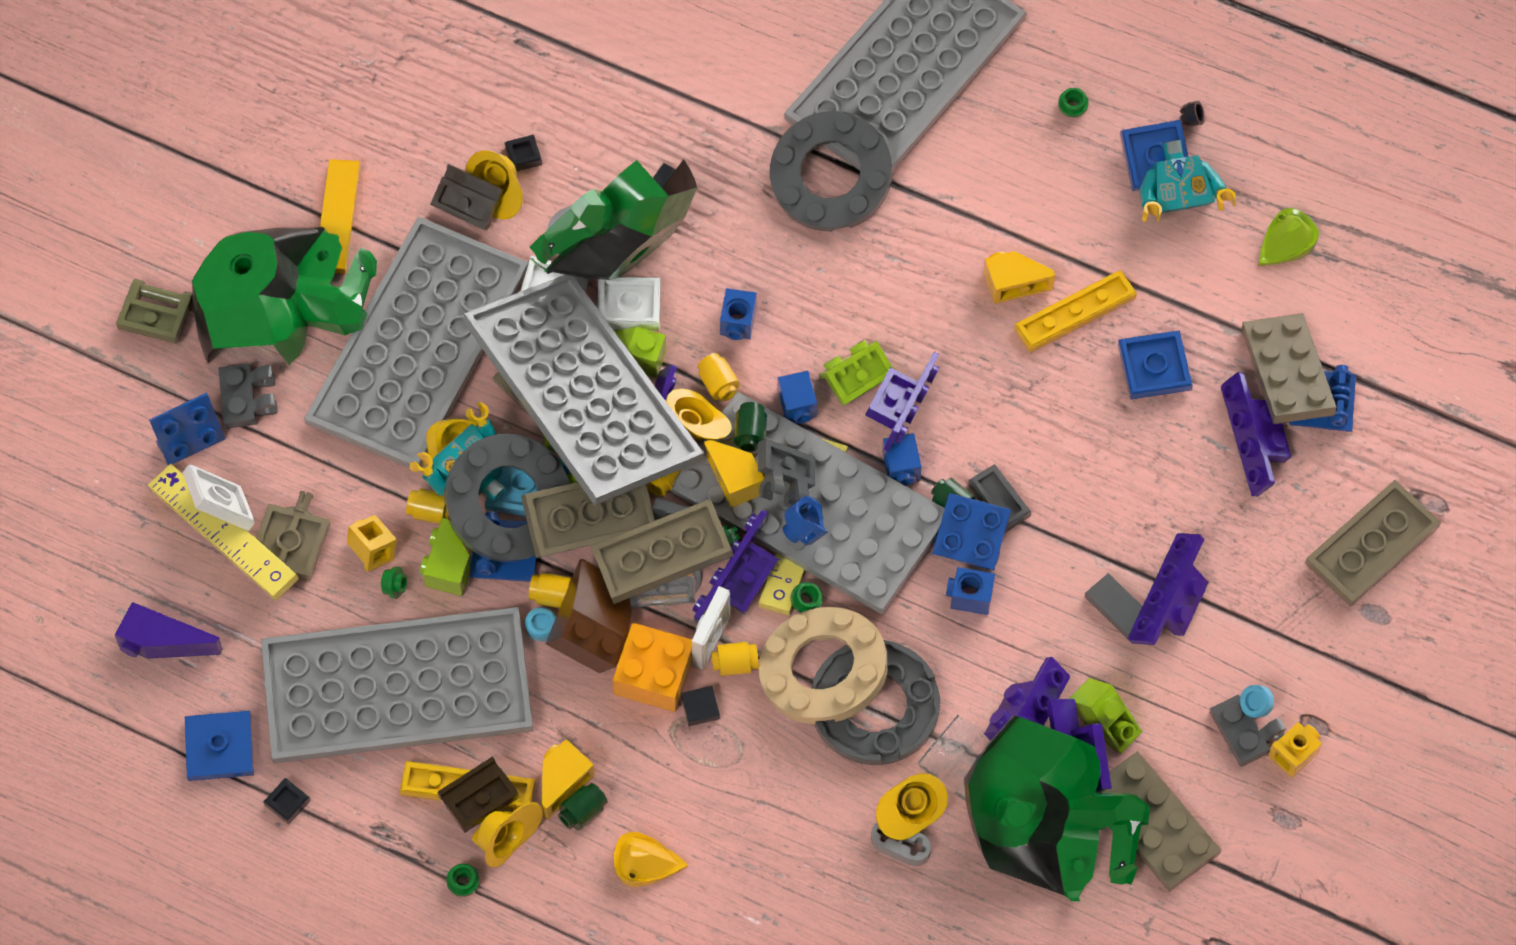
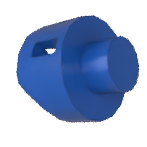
M804 496L786 509L784 513L786 524L783 526V532L791 542L797 543L801 541L804 544L812 545L828 533L824 528L822 505L813 497Z

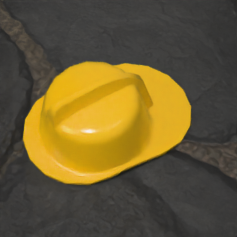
M481 150L475 152L468 159L466 172L505 189L498 201L499 204L494 213V218L506 220L514 217L520 211L523 204V192L517 180L516 168L513 162L508 157L494 151Z
M676 389L668 394L667 404L695 442H700L703 439L719 440L730 435L732 426L728 418L699 393L689 389Z
M918 773L906 778L880 798L876 807V821L879 829L886 836L894 840H905L916 835L943 815L948 802L945 785L939 778L926 773Z
M530 802L520 806L514 812L494 811L483 820L480 827L473 834L472 840L474 844L485 852V860L488 866L497 868L504 864L533 835L542 820V807L538 803Z

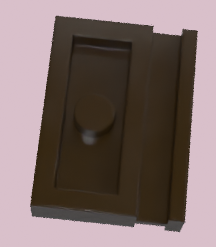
M447 164L445 175L441 178L430 205L480 229L487 230L498 207L501 194L504 193L505 189L454 165Z
M493 756L438 791V797L444 802L446 808L464 833L483 822L490 813L500 811L520 798L519 792L497 765Z

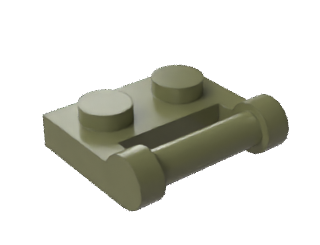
M134 279L117 319V328L177 344L188 313L193 307V294L186 291L181 294L146 285L143 280ZM143 296L150 299L178 305L177 309H173L145 302L139 299Z

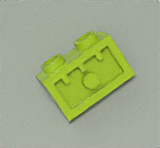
M862 340L849 348L851 354L841 359L840 356H836L823 364L826 370L818 375L821 380H827L841 406L883 382L890 367L893 368L878 341L867 344L866 340Z

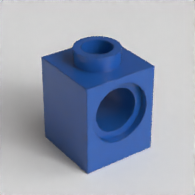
M726 288L720 317V335L732 340H751L757 308V292ZM735 314H741L745 317L742 319H734L731 316Z
M808 370L778 377L777 391L785 418L791 422L802 424L817 417V400Z
M914 433L905 434L900 445L894 442L889 452L883 450L888 438H883L882 454L887 476L904 486L921 480L922 466Z
M957 567L955 578L949 577L946 596L952 597L950 609L988 615L995 574ZM972 587L977 592L975 594H966L962 589Z

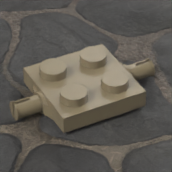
M300 491L295 507L284 508L268 504L256 539L295 572L298 578L310 581L326 539L330 521L329 519L314 516L307 511L313 495L309 492Z

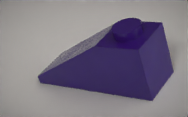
M134 602L131 603L115 633L120 650L131 657L140 655L147 659L209 656L220 655L223 650L218 636Z

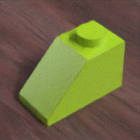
M639 327L614 331L647 376L657 378L667 352L666 335Z

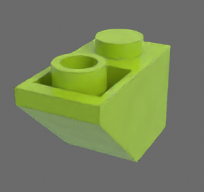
M442 518L439 528L434 527L429 542L432 549L430 555L424 556L422 560L420 574L424 577L425 587L462 596L471 570L470 556L461 540L453 531L449 523L450 521Z
M1088 678L1069 698L1075 700L1077 714L1086 726L1102 724L1105 742L1117 753L1122 754L1143 732L1114 687L1110 684Z

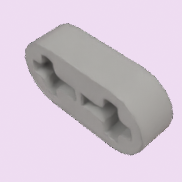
M877 823L873 826L871 841L874 848L912 866L923 865L929 859L931 843L925 835L917 833L905 840L895 841L888 838L886 842L880 841L881 835L879 832H883L879 829ZM916 843L922 845V852H918L916 856L911 855V848L908 846L914 847Z

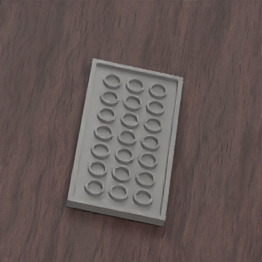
M884 0L786 110L784 119L794 125L803 118L820 112L839 111L856 115L869 122L881 134L889 149L892 170H894L1026 19V11L1009 0ZM840 143L822 144L860 170L859 158L850 147Z
M417 217L365 310L367 317L362 329L351 334L304 418L305 424L410 468V462L416 461L421 467L423 462L417 456V453H428L426 443L428 429L435 422L447 419L484 352L464 324V313L515 294L525 277L529 262Z
M563 275L464 313L463 322L594 505L702 461L703 451L574 276Z
M737 392L722 411V414L731 423L730 435L713 441L740 449L734 443L736 412L741 404L756 401ZM765 407V412L767 413L766 439L815 457V486L808 489L809 496L816 499L822 505L824 528L828 533L812 545L804 544L801 541L793 543L783 532V526L786 524L784 513L789 508L784 504V496L790 483L784 482L785 489L782 495L773 492L772 500L759 496L731 508L705 456L704 442L711 439L700 441L698 446L704 453L702 461L681 469L672 490L668 492L692 506L711 499L720 522L731 528L736 526L739 530L738 532L744 536L747 533L744 527L753 513L759 515L762 509L768 512V519L754 539L755 542L788 559L805 571L881 615L884 614L937 538L945 508ZM758 450L749 452L753 454V457L756 463L758 464Z
M518 607L261 639L273 764L533 731Z

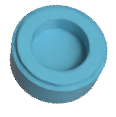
M544 607L531 610L525 619V628L529 637L536 641H547L556 615L550 609Z
M1250 685L1241 693L1240 706L1247 716L1262 718L1272 711L1274 697L1266 686Z

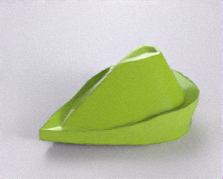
M1286 208L1280 211L1268 226L1258 266L1275 265L1298 260L1311 253L1319 236L1316 224L1308 215L1298 209Z

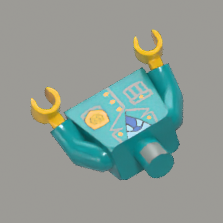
M1181 140L1163 143L1166 161L1156 162L1152 165V168L1146 172L1139 189L1143 208V222H1147L1148 214L1155 215L1156 221L1159 222L1162 213L1207 206L1214 203L1215 198L1217 199V207L1220 211L1224 210L1223 201H1230L1233 207L1236 206L1235 192L1227 189L1221 177L1206 161L1201 160L1199 155L1183 156Z
M477 402V406L480 408V415L478 417L474 415L471 408L466 410L467 418L477 422L476 427L473 424L468 426L433 459L426 452L417 453V456L423 462L422 467L416 461L410 462L411 471L415 473L422 472L423 479L439 496L444 497V487L448 472L458 456L478 440L497 435L491 421L486 420L489 410L482 402ZM502 467L490 471L482 479L478 495L484 493L489 499L496 502L505 494L507 488L497 480L502 474Z

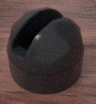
M1200 101L1188 102L1182 106L1180 113L1183 115L1180 116L1183 124L1197 126L1204 123V110Z

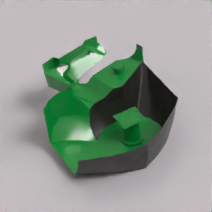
M683 159L661 188L639 161L636 160L624 169L603 191L592 189L582 195L569 207L570 209L529 247L535 253L537 260L543 264H546L554 255L559 254L547 268L539 265L533 258L530 259L536 265L543 268L547 274L554 272L598 280H612L620 277L634 268L666 241L686 217L697 190V184L690 168Z
M324 227L269 228L241 231L226 236L207 255L192 279L193 310L197 334L206 363L209 353L215 348L273 345L290 366L305 346L308 326L345 336L361 330L367 317L363 305L371 278L375 277L377 272L376 258L370 251L360 248L354 256L343 285L335 287L329 283L334 277L342 246L339 242L340 237L338 234L328 233Z
M1015 715L986 745L964 778L966 806L971 827L978 847L989 868L1069 898L1070 901L1081 902L1079 896L1085 885L1093 878L1099 843V830L1106 827L1113 831L1109 867L1110 883L1120 885L1128 883L1132 885L1138 869L1134 863L1141 826L1148 825L1150 806L1140 797L1133 794L1095 793L1101 775L1100 760L1096 753V747L1075 737Z

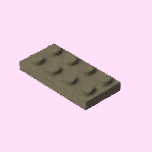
M1300 313L1243 322L1242 333L1273 424L1335 415L1336 404L1304 314Z
M1394 480L1306 558L1305 564L1351 607L1440 527L1441 522L1403 486Z
M578 482L521 495L536 558L595 545L655 521L646 484L597 505L592 503Z
M711 499L591 546L614 604L734 556Z
M1138 751L1109 771L1112 789L1099 793H1128L1137 795L1150 806L1148 825L1141 826L1136 853L1169 892L1220 855L1221 849Z

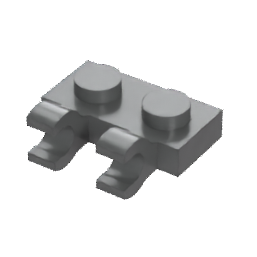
M250 363L219 367L222 416L225 429L256 425V416L278 413L277 402L274 401L273 393L263 394L254 399L253 388L275 386L271 365L257 367L254 371H252Z
M769 439L760 441L758 443V472L765 474L759 489L760 497L772 500L773 492L782 495L785 489L784 482L790 483L784 496L785 506L790 507L802 497L809 496L808 489L815 486V457Z
M1239 694L1210 708V715L1240 767L1269 754L1270 748L1268 743L1280 739L1284 735L1283 731L1286 730L1280 718L1269 722L1259 730L1253 718L1247 716L1242 711Z

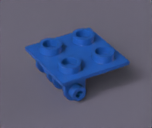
M1342 364L1337 365L1333 372L1324 371L1336 404L1335 415L1289 422V425L1352 432L1356 375L1351 374L1348 370L1349 367Z
M207 393L149 419L157 438L156 443L163 453L167 465L177 463L225 440Z
M949 493L932 554L994 571L999 559L1000 548L1011 509Z
M489 511L485 513V516L490 521L504 528H518L527 523L525 521L500 520L495 512ZM473 551L470 578L531 582L532 575L535 574L536 556L514 562H500L485 558Z

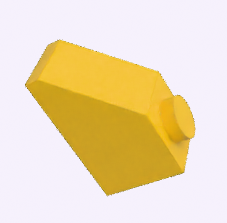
M1016 251L1008 253L996 252L985 258L983 273L994 304L1050 291L1054 288V270Z
M713 440L704 442L707 461L731 508L760 496L759 489L765 474L758 472V464L752 453Z
M567 739L560 745L554 744L544 755L542 764L543 816L547 820L559 810L560 803L595 777L594 765Z

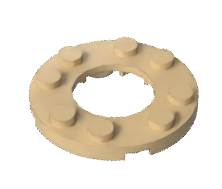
M838 607L810 609L792 616L770 635L760 654L759 678L767 699L784 716L806 724H816V721L832 719L838 722L859 713L876 698L887 677V650L878 629L861 614ZM837 639L839 642L846 643L852 650L854 656L852 670L846 679L836 686L823 690L810 689L801 685L793 677V660L800 648L809 645L811 641Z

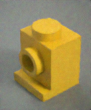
M376 515L364 520H357L349 526L347 544L364 563V569L367 572L394 561L397 539Z
M1297 722L1286 734L1272 744L1268 757L1293 778L1319 753L1322 745L1319 741L1321 737L1311 725L1307 724L1303 727ZM1296 740L1303 747H1297L1293 741Z

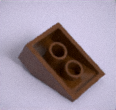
M580 559L545 644L597 673L615 668L628 637L634 596L614 604L600 568L584 559Z

